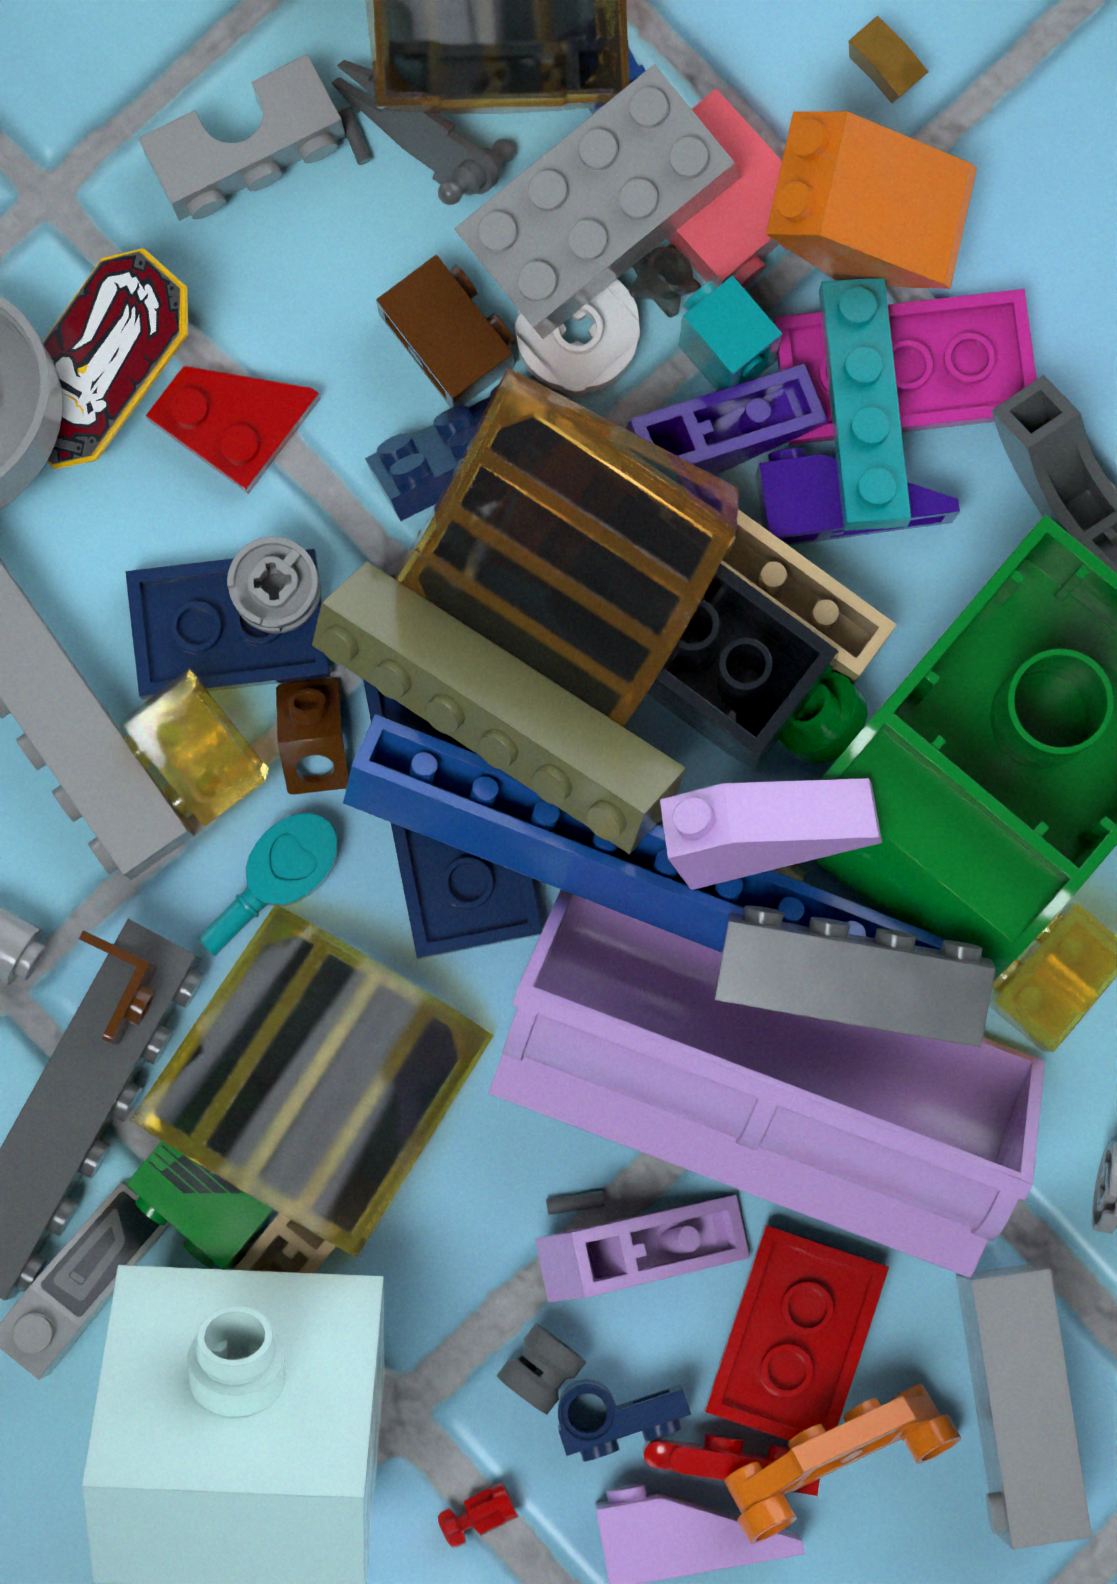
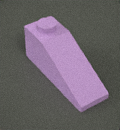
M869 778L722 783L660 799L668 859L691 890L882 843L873 787Z
M737 1195L535 1238L548 1302L588 1298L750 1258Z
M642 1483L609 1489L606 1491L608 1501L595 1503L609 1584H643L805 1554L803 1542L796 1532L784 1529L764 1541L750 1544L737 1520L739 1515L660 1491L646 1494L645 1484Z

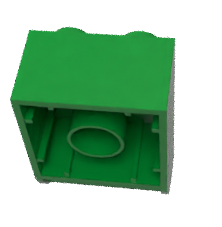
M1046 514L820 779L869 778L873 787L882 843L814 859V861L872 910L943 937L946 940L982 947L981 957L991 959L996 968L994 981L1048 926L1117 845V573Z

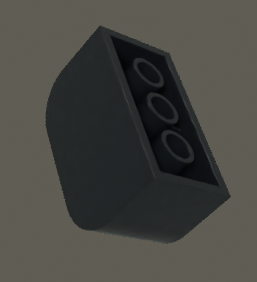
M627 494L548 596L553 617L582 645L710 742L738 761L757 769L835 667L839 653L836 648L629 494Z

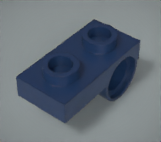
M583 1379L570 1384L560 1396L558 1402V1420L560 1424L558 1425V1431L566 1456L580 1452L583 1462L620 1450L617 1441L619 1438L642 1431L644 1440L649 1441L682 1429L679 1418L691 1415L681 1384L616 1406L612 1393L605 1385L595 1380ZM581 1394L596 1395L606 1406V1414L603 1421L594 1428H580L569 1418V1405L574 1398Z

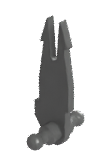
M343 60L337 65V67L380 102L340 77L334 80L332 85L357 113L362 111L402 149L434 171L432 179L440 184L438 197L442 203L454 205L460 201L463 194L471 196L488 192L498 182V175L502 171V164L510 162L514 158L515 146L510 140L505 138L495 141L491 149H480L454 130L456 125L430 106L376 77L377 71L347 60Z

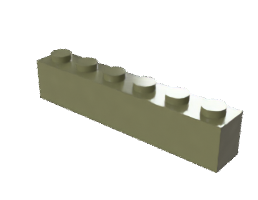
M366 561L321 603L312 646L323 652L331 661L343 665L375 686L386 697L396 700L428 721L439 732L454 738L481 756L489 765L501 769L536 792L541 799L547 803L554 804L589 827L597 836L610 841L628 854L639 845L662 819L660 799L677 794L686 767L370 562Z

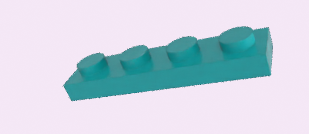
M885 278L822 281L819 289L844 531L907 527L911 520Z

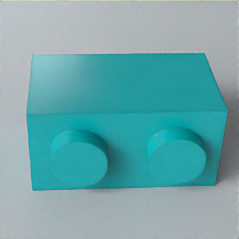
M733 275L719 287L713 281L706 283L684 303L683 306L688 312L683 315L681 320L678 346L716 391L754 380L774 364L782 333Z

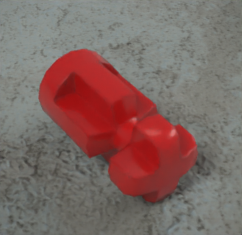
M501 1481L464 1500L465 1513L456 1516L450 1508L440 1512L438 1523L449 1545L452 1548H458L466 1544L464 1531L473 1527L482 1536L518 1518L519 1515L505 1485Z

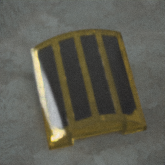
M274 905L130 1121L355 1258H359L368 1247L494 1035L364 953L292 912Z

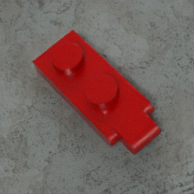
M705 1434L704 1444L661 1438L646 1441L643 1446V1456L645 1462L653 1468L724 1481L736 1470L753 1462H759L761 1468L764 1469L787 1454L790 1448L789 1446L770 1444L768 1455L742 1451L744 1440L723 1435ZM820 1479L793 1492L818 1496Z

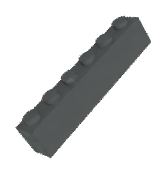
M127 919L114 945L158 966L148 985L156 993L146 1016L139 1026L129 1023L118 1045L111 1044L102 1039L137 968L108 954L0 1148V1298L4 1301L15 1298L19 1290L25 1292L43 1272L47 1263V1259L39 1255L51 1232L61 1236L67 1228L79 1204L78 1201L71 1198L83 1175L92 1179L101 1167L110 1149V1144L102 1141L114 1118L124 1122L130 1114L142 1090L141 1087L134 1084L146 1061L153 1065L158 1062L173 1035V1031L165 1027L177 1004L184 1008L189 1006L204 979V974L197 971L202 958L130 919Z

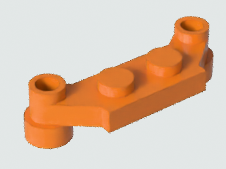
M917 1384L901 1392L890 1402L882 1406L877 1398L859 1404L843 1416L846 1423L827 1432L822 1424L804 1430L787 1443L790 1451L772 1464L762 1469L759 1462L750 1463L730 1474L724 1480V1483L741 1512L737 1520L750 1544H756L781 1532L797 1519L785 1495L899 1440L904 1441L916 1464H921L946 1452L956 1445L962 1437L949 1415L940 1414L924 1385Z

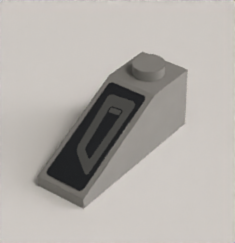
M120 1182L29 1286L0 1323V1349L38 1380L53 1372L113 1297L118 1265L137 1266L170 1225L169 1222L164 1226L160 1225L146 1216L135 1203L139 1195L124 1182Z

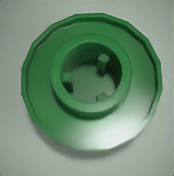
M830 672L780 737L779 741L791 755L806 764H823L836 759L864 728L868 716L867 701L860 689L849 678L837 672Z

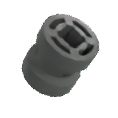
M535 1323L524 1338L525 1349L518 1358L508 1359L497 1374V1377L525 1401L548 1415L559 1400L558 1389L566 1379L575 1378L586 1364V1361L552 1333ZM539 1368L544 1373L541 1375L536 1371V1369Z

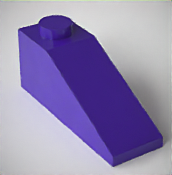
M805 364L631 418L617 447L632 484L641 492L638 499L639 502L676 491L688 474L702 482L826 425L828 419Z
M804 448L778 450L768 454L769 462L759 463L755 475L763 527L788 546L953 523L960 512L958 498L907 482L911 520L907 527L844 531L836 458L823 454L806 456Z

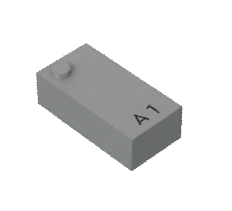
M1026 1264L977 1271L973 1273L972 1278L956 1274L989 1493H986V1506L992 1533L997 1534L1012 1549L1092 1538L1051 1269L1035 1264Z

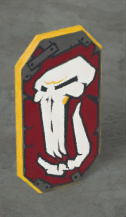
M144 248L101 258L42 342L58 372L63 400L59 433L55 446L47 460V463L54 469L97 461L188 336V287Z

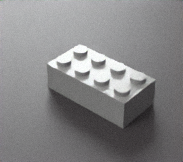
M654 64L455 227L454 230L534 330L544 339L740 179L735 162Z

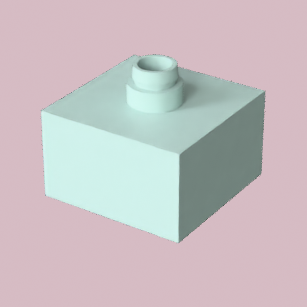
M118 1265L82 1483L93 1583L367 1584L385 1376L383 1276Z

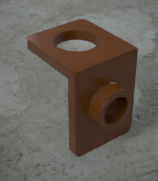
M329 678L278 685L276 687L277 743L287 792L291 795L346 789L349 770L342 737L339 680ZM311 755L324 756L333 763L332 769L321 776L305 775L296 766L301 759Z
M83 930L79 940L137 967L102 1036L103 1040L118 1045L129 1023L139 1026L146 1016L156 993L148 985L158 966Z

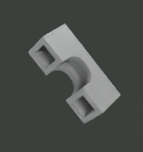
M308 54L251 82L257 103L263 112V117L257 131L246 140L237 143H225L213 138L204 129L195 110L138 138L145 156L179 221L190 215L193 219H201L217 212L226 204V197L246 187L249 191H258L268 187L282 176V169L301 160H304L307 164L322 160L337 149V142L345 139L342 119Z

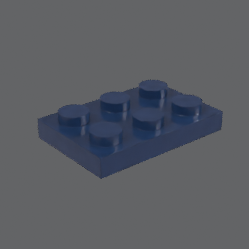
M532 375L526 379L512 378L500 383L491 391L490 397L472 406L461 405L445 410L434 419L433 425L413 435L404 433L385 440L378 446L377 452L366 457L365 460L376 483L400 521H403L574 436L564 412Z
M305 550L313 560L319 574L316 550ZM234 558L125 571L139 697L144 700L331 677L329 658L312 646L322 596L315 613L305 624L290 632L274 634L260 631L249 625L234 606L227 586L228 571Z

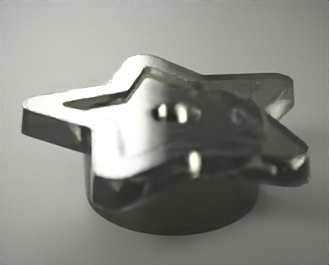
M670 244L667 247L654 249L633 265L637 277L629 289V294L633 298L654 300L662 311L672 318L679 314L681 297L695 293L701 288V285L693 278V270L688 259L674 245ZM657 275H662L665 278L666 283L663 282Z

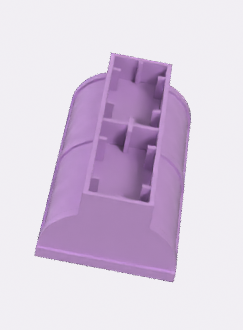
M560 890L511 1004L518 1008L488 1094L972 1278L988 1240L993 1241L998 1237L1009 1220L1018 1199L1026 1201L1032 1188L1045 1060L983 1037L980 1048L715 1000V989L722 956L721 952Z

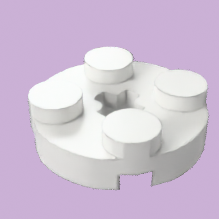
M618 279L571 316L577 322L585 317L593 322L589 329L591 341L586 344H582L579 341H575L572 344L566 342L563 337L567 329L563 323L542 339L518 310L515 325L518 353L527 370L538 381L551 389L562 391L568 396L578 397L610 386L628 370L635 358L640 340L639 315L634 298Z

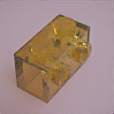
M190 668L131 712L124 724V727L130 733L124 738L125 742L136 759L146 768L154 764L170 783L164 789L176 809L186 818L194 814L204 827L266 780L267 765Z
M1078 903L1066 905L1035 939L1036 942L1020 960L1016 959L993 982L992 986L994 992L991 994L989 1007L1042 1052H1054L1117 977V936Z

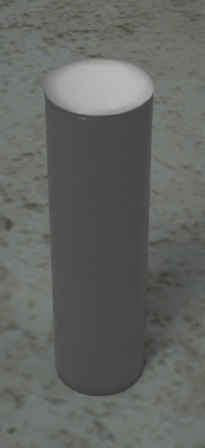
M348 107L340 110L338 113L342 119L343 129L358 165L370 162L372 157L352 108Z
M602 1190L546 1199L548 1215L604 1207L605 1200Z

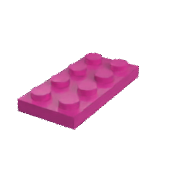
M1025 289L888 304L902 433L995 422L991 410L1037 380ZM821 312L774 317L773 323L782 333L777 351L779 372L805 364L828 419L826 425L789 441L788 446L833 441L834 432Z

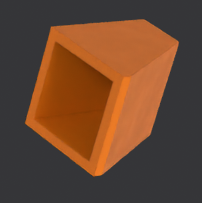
M793 111L766 235L836 281L885 278L886 287L951 289L977 167L970 162L848 111Z

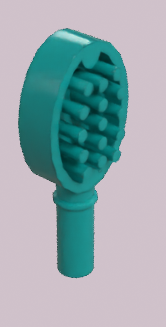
M304 813L282 819L269 828L256 842L248 857L246 865L247 887L241 894L236 895V899L197 940L212 955L216 956L254 917L259 916L258 912L265 906L292 905L315 892L332 872L338 857L339 840L330 822L322 816Z

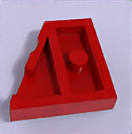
M183 366L145 416L149 422L249 494L321 398L319 393L310 387Z

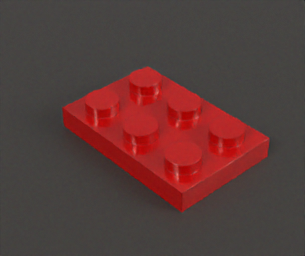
M764 1225L704 1411L788 1441L804 1430L818 1424H822L826 1432L837 1427L889 1267Z

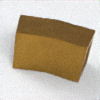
M878 16L848 40L849 58L876 84L891 104L929 72L906 43Z

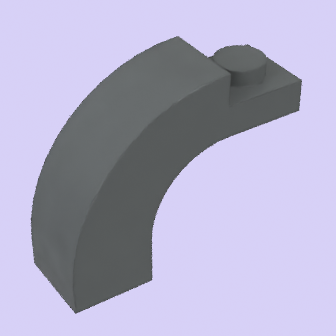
M1043 375L991 410L999 437L1020 481L1041 515L1044 516L1046 514L1117 573V492L1103 473L1091 450L1081 413Z

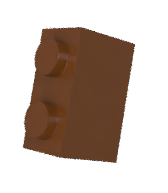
M436 254L378 297L376 303L379 316L452 408L465 405L514 368L513 352L510 348L516 344V341L506 325L495 313L486 318L472 301L478 293L464 271L457 264L447 269Z

